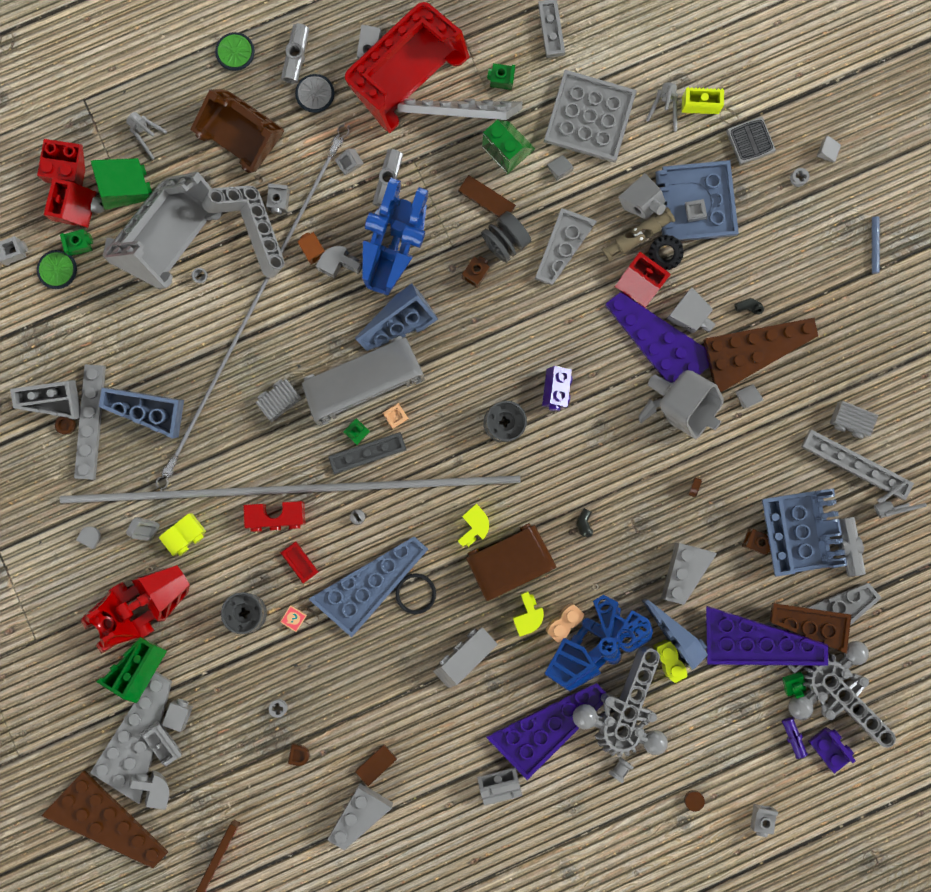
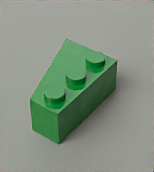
M140 637L123 654L124 658L117 665L113 664L109 668L111 671L104 678L100 677L96 682L120 698L137 704L167 650Z

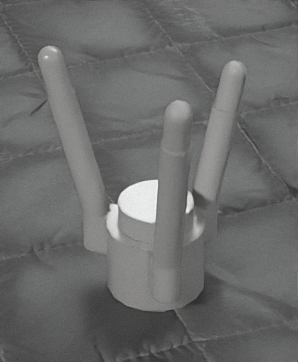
M666 82L662 85V90H658L657 97L646 119L647 122L650 121L660 98H662L663 102H666L665 110L669 109L670 102L673 101L674 132H677L678 94L676 93V84Z
M133 112L126 120V123L131 127L129 130L135 135L151 160H154V156L138 132L145 131L149 135L154 136V133L147 128V124L164 134H167V131L148 120L145 116H140L137 112Z
M905 480L886 495L878 498V504H875L874 508L879 518L882 519L923 508L927 504L910 506L909 503L894 507L891 501L886 502V499L908 483Z

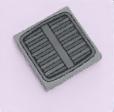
M763 116L729 128L726 131L739 165L770 155L776 151Z

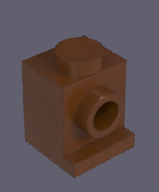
M474 256L462 273V279L478 288L490 270V266L487 265L489 262L481 256L478 258ZM475 266H478L481 270L479 272H475L473 268Z
M748 529L742 547L762 555H767L768 552L771 553L768 535L755 529ZM760 539L764 540L762 546L758 543Z

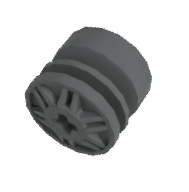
M505 211L496 219L499 228L490 224L488 226L489 230L484 229L481 235L491 252L507 263L511 259L510 256L514 257L516 255L513 246L522 250L531 242V237L520 221L513 214Z
M501 401L494 404L486 412L483 419V427L486 434L497 442H509L519 438L527 426V417L524 410L519 404L512 401ZM502 417L504 418V420H508V424L505 425V428L503 425L499 424V421L502 420Z
M245 592L235 593L228 597L221 609L223 624L228 630L237 634L254 633L263 626L267 617V608L263 600L257 595ZM244 609L250 611L247 617L242 616Z

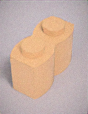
M570 603L562 609L559 617L553 619L548 624L546 632L557 643L561 642L563 638L569 635L571 628L576 627L582 621L584 613L573 603Z

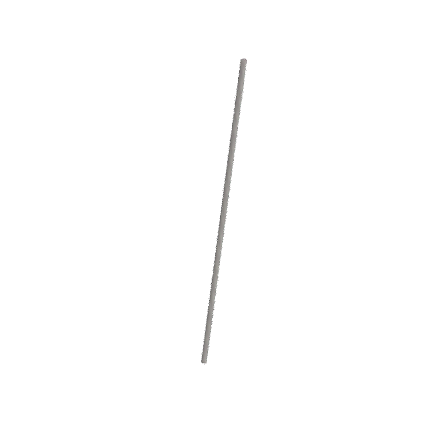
M520 475L68 495L60 496V503L521 483Z

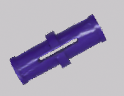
M788 717L783 719L782 723L788 736L787 741L791 743L796 759L806 757L808 753L805 750L802 734L798 732L794 718Z

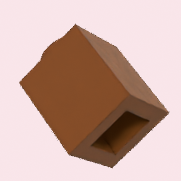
M314 232L311 234L305 233L297 241L310 265L319 261L325 252Z

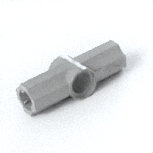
M293 24L289 44L286 46V58L281 79L290 84L298 83L301 66L305 60L304 53L310 29L304 24ZM293 52H300L297 56H292Z
M387 149L373 199V205L377 207L381 206L388 182L383 180L384 177L391 176L397 179L403 158V153L398 150Z
M855 518L839 519L842 532L840 538H843V543L838 544V547L845 550V555L841 556L846 557L847 576L866 574L862 557L864 546L861 538L858 537Z

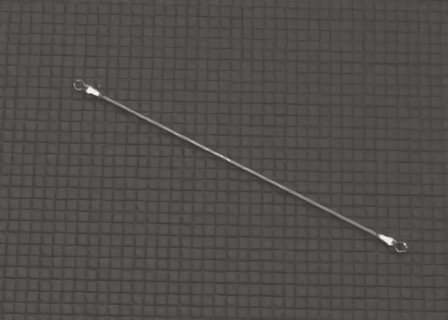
M345 123L338 127V135H335L332 139L328 157L280 249L281 253H283L330 160L336 155L338 149L342 147L344 143L343 137L349 135L348 129V133L340 137L339 129L344 127ZM266 276L175 455L173 454L167 465L163 467L162 477L156 480L157 487L155 489L159 488L158 480L164 478V476L167 477V484L164 488L168 486L169 482L167 479L171 478L174 473L178 455L270 279Z

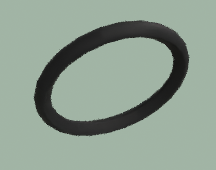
M418 573L409 574L397 585L395 593L397 603L405 612L410 614L424 613L435 602L436 588L427 576ZM410 578H422L429 583L432 589L430 603L421 610H411L401 602L400 588Z

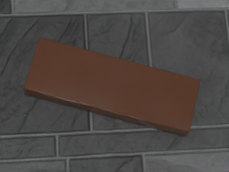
M470 175L467 176L458 190L459 193L496 217H500L505 211L512 213L516 207L514 203Z

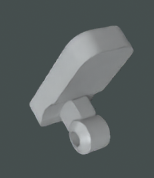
M135 517L130 523L126 534L133 539L151 541L156 535L160 524L154 520Z

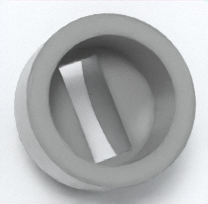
M93 197L91 212H104L101 198Z
M196 268L192 272V278L197 283H204L208 278V274L203 268ZM203 271L204 275L197 280L196 277Z
M356 509L351 512L350 520L353 524L360 525L365 521L366 516L362 510ZM354 513L358 514L361 521H357L356 517L354 516Z

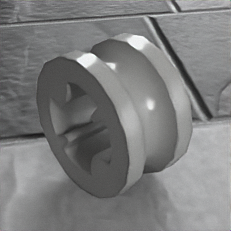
M804 168L796 169L790 176L791 183L796 187L803 186L809 180V173ZM798 174H800L801 177H804L801 181L799 178H796Z
M277 699L270 704L269 713L275 718L282 717L286 714L288 706L285 701ZM276 703L283 707V710L280 711L281 714H277V710L273 709V707L277 706Z

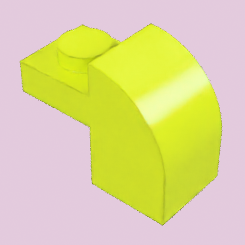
M476 504L462 516L472 527L471 530L458 540L462 546L467 545L469 547L477 540L475 538L477 534L483 540L488 533V517Z
M528 591L520 593L527 612L512 617L520 637L537 630L544 617L542 607L534 609L537 603L534 595H529Z

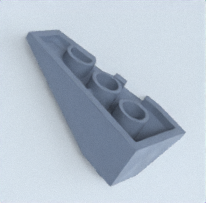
M643 599L642 602L668 641L676 647L678 656L683 664L694 670L708 655L705 651L707 649L702 639L698 640L651 601Z

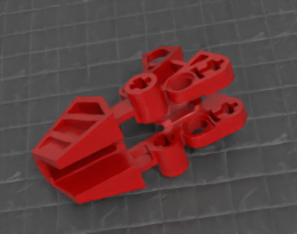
M178 565L131 580L134 585L129 589L124 582L117 584L108 591L109 593L83 615L84 617L80 621L84 628L88 629L94 625L100 634V641L96 646L101 654L119 643L136 638L139 639L140 637L145 638L155 631L150 624L152 620L165 621L189 593L190 584ZM140 594L135 601L127 605L136 595ZM148 604L150 610L130 622L134 615L132 611Z

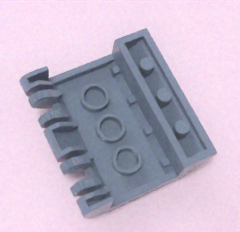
M834 488L762 499L775 577L814 569L847 566L846 557L833 558V556L845 555V550L830 551L829 544L843 543V538L830 539V537L842 535L840 520H827V517L839 516L838 511L823 512V506L837 504L836 499L823 500V498L835 497Z

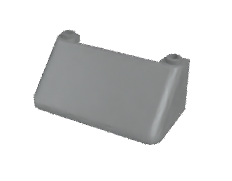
M199 172L164 179L107 248L103 257L110 264L158 289L169 287L173 278L169 271L205 223L209 220H218L223 215V213H209L202 206L205 196L212 188Z
M402 336L396 337L391 340L392 343L317 376L312 374L305 377L302 387L315 423L319 426L326 425L331 418H337L336 414L404 384L409 387L411 386L410 382L412 384L416 383V385L424 382V374L407 338H402Z

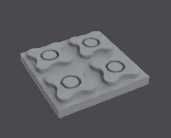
M564 70L544 143L616 163L637 90Z

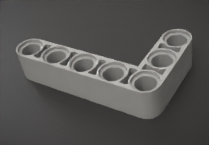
M253 186L210 189L202 202L203 208L209 213L240 211L263 274L269 278L275 277L284 267L285 263L259 191Z

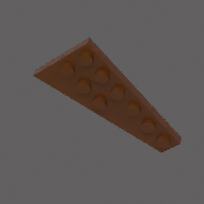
M815 318L705 338L704 345L712 382L718 386L720 392H723L818 337Z
M83 771L41 815L151 868H154L168 853L86 771Z

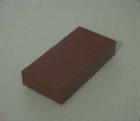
M383 744L355 773L369 786L397 760V757Z

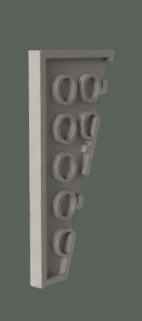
M406 98L398 104V112L507 120L522 110V101H475V99L470 98L464 99V101H433L430 99L416 101L414 98Z
M864 583L805 608L851 614L852 624L877 603L881 596L869 583ZM765 623L766 625L797 634L773 623ZM804 665L786 666L792 671V673H796Z
M155 671L137 704L134 703L90 772L138 804L142 802L144 790L130 789L131 775L136 776L138 773L148 775L154 752L140 733L158 720L162 723L164 708L167 704L172 684L171 680Z

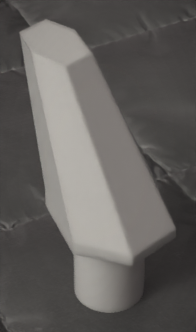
M661 398L655 401L650 399L638 416L640 423L657 412L656 408L660 407Z

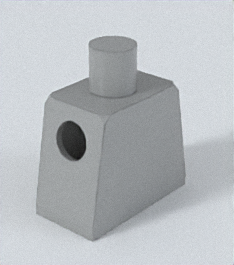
M361 25L357 51L358 60L383 37L381 28Z
M645 173L618 197L625 211L644 219L651 216L654 212L661 215L666 208L661 189Z
M692 287L667 317L668 321L691 333L696 332L699 327L709 333L716 325L707 318L713 309Z

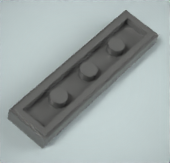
M401 432L330 455L328 458L335 475L406 451L407 449Z

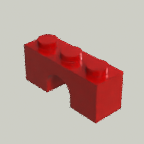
M304 501L282 502V513L277 518H271L267 514L266 504L243 505L245 528H250V532L262 531V527H270V531L281 530V526H289V529H301L300 525L305 524Z

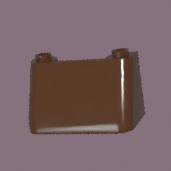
M225 89L209 90L190 129L198 139L206 141V139L214 140L240 159L241 168L248 173L257 171L284 133V129Z
M528 523L520 527V532L481 551L477 548L468 552L469 557L466 560L486 601L492 600L557 568L535 525L531 526Z

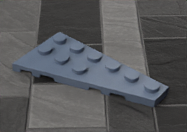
M412 537L312 596L309 600L349 636L353 637L426 553L428 548L417 538Z

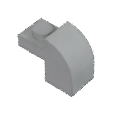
M334 246L327 249L316 265L318 271L334 279L341 266L357 274L362 269L359 259L351 255L347 257L348 249L343 246Z
M152 770L151 778L141 773L136 774V776L131 775L129 781L130 789L147 791L145 798L146 807L166 810L169 799V787L165 777Z

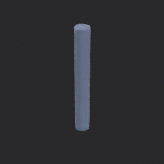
M878 216L872 217V274L880 273V217Z

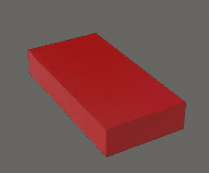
M297 541L281 552L283 558L303 584L319 573Z

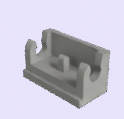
M159 720L140 733L162 765L167 766L182 756L180 748Z

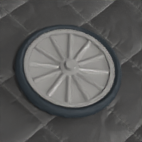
M320 74L305 76L299 81L295 90L297 103L301 108L312 113L326 110L332 104L335 95L334 87L330 80Z

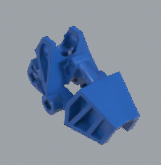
M392 177L388 182L381 206L375 213L370 212L366 219L365 229L373 232L371 241L363 240L362 279L368 289L384 295L390 294L412 260L413 256L409 255L411 245L420 248L425 237L426 202L428 200V190L418 187L413 203L400 199L401 181ZM388 223H390V235L393 236L391 245L386 248V246L381 244ZM400 239H401V247H400V250L398 251V249H399V248H398V245H399V242H400Z
M603 594L593 601L601 624L590 618H585L582 621L583 626L576 635L574 634L571 640L563 638L545 675L568 691L574 690L600 675L599 668L606 662L611 665L619 663L622 658L620 649L625 652H633L650 641L653 635L650 621L631 610L627 619L620 617L621 608L618 607L619 603ZM603 606H609L607 610H601ZM587 632L602 639L590 652H587L580 645ZM625 638H631L630 642L623 643Z

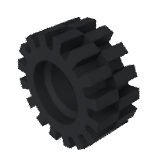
M672 235L659 236L653 241L649 249V258L665 270L676 268L681 263L684 255L682 243ZM664 245L671 246L674 250V255L669 260H664L659 256V249Z

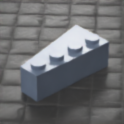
M109 387L101 388L100 408L130 419L137 424L144 425L172 439L179 438L184 400Z

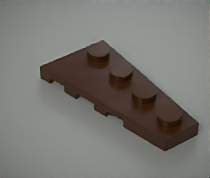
M772 603L770 623L809 639L825 643L829 647L847 654L851 614Z

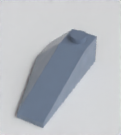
M411 283L396 294L355 339L368 351L387 344L389 340L402 336L403 338L406 337L405 334L415 330L416 332L422 331L438 320L423 295Z

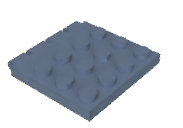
M730 160L664 166L661 171L655 172L657 186H664L659 187L665 199L664 204H666L665 206L669 208L676 220L662 227V236L672 235L680 241L731 237L739 234ZM704 199L707 219L688 222L685 202Z

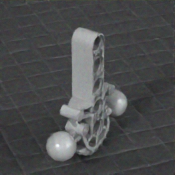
M860 641L848 643L847 654L844 653V657L839 662H836L834 654H830L828 666L811 665L810 668L804 667V670L808 672L803 674L806 679L803 686H808L810 690L803 697L791 698L788 708L792 717L798 720H806L811 717L813 704L819 700L822 704L821 714L827 719H835L844 710L881 746L888 748L893 746L896 741L895 734L858 697L863 689L869 685V680L862 675L852 674L849 670L852 665H862L869 658V650L864 643ZM828 676H831V683L826 685L825 679ZM851 678V680L845 683L842 681L844 679ZM845 690V696L840 699L839 693ZM859 704V710L853 713V707ZM872 718V725L867 727V721ZM886 733V738L881 741V735Z
M641 646L638 649L620 698L607 693L601 695L605 713L599 716L594 707L586 704L576 707L573 712V721L578 728L585 730L592 727L599 728L595 738L599 740L598 745L600 747L603 746L605 752L609 751L611 756L617 754L618 757H622L623 753L629 756L630 750L636 753L635 747L638 743L643 744L645 750L651 755H660L668 747V740L664 733L657 730L645 733L642 729L649 722L657 720L656 713L642 707L660 659L659 653L649 646ZM651 652L650 659L645 660V655ZM644 670V676L639 679V672ZM637 689V694L631 697L632 691ZM630 707V713L624 715V711ZM611 708L615 710L613 717L610 715ZM637 720L642 721L639 725L636 724ZM624 726L623 731L617 734L618 728Z

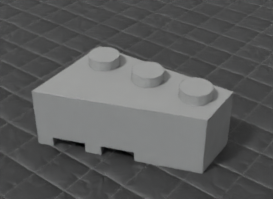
M75 380L10 389L13 408L46 413L70 419L80 418V404Z

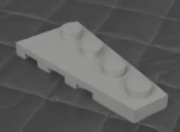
M561 208L535 280L553 286L597 221Z

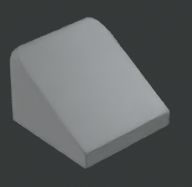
M825 136L817 157L835 163L841 144L831 137Z
M348 148L335 159L344 175H348L364 164L355 149Z
M563 155L547 164L556 181L568 175L574 169L572 164Z
M754 384L736 392L743 409L764 401Z

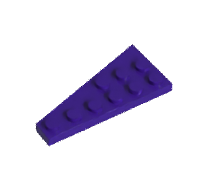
M620 292L605 304L666 381L670 383L675 382L678 376L686 370L700 375L709 368L705 347Z
M706 606L707 664L828 666V645Z
M595 682L486 736V738L528 780L579 729L573 721V712L576 707L586 704L594 707L597 711L604 704L601 701V695L606 692Z

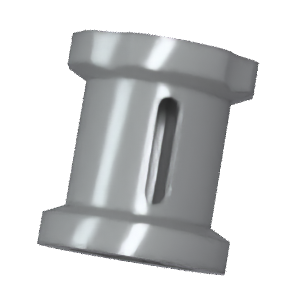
M619 757L617 765L608 773L623 784L624 777L634 767L622 757Z

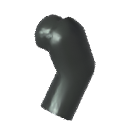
M748 298L734 304L737 312L746 309L758 315L764 312V306L753 298Z
M583 508L576 525L579 533L583 537L589 538L593 535V529L590 528L588 523L592 512Z

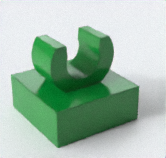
M356 418L343 433L358 446L370 431Z
M801 672L782 677L784 691L787 696L795 695L796 698L804 696L803 692L806 691V687L803 686L805 680Z

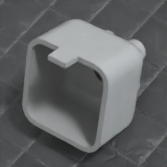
M690 370L683 371L673 383L657 375H653L649 379L648 386L663 395L660 408L669 423L697 439L706 427L716 431L721 424V421L715 418V415L722 407L724 398L718 386Z

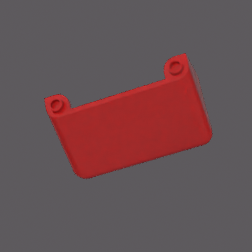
M427 2L418 3L346 71L345 80L378 123L390 134L399 124V118L394 112L398 108L399 103L410 97L445 62L457 67L470 58L463 32Z

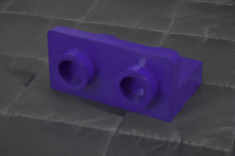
M825 727L808 742L831 772L835 774L848 762L855 763L856 760L853 758V751L847 745L844 746L840 741L842 737L835 729L831 730Z

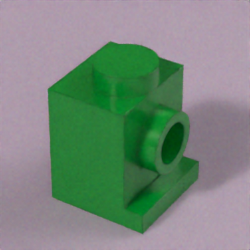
M493 63V68L488 69L487 80H490V87L512 90L516 65L509 66Z
M84 229L60 234L63 250L66 254L75 256L92 251V236Z

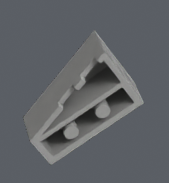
M675 543L661 599L684 605L717 553Z
M483 627L478 630L475 628L466 635L468 639L465 642L460 641L453 648L454 652L449 656L447 654L439 662L440 665L433 670L447 688L458 685L498 645Z
M359 783L331 831L328 841L346 850L392 809L393 802Z

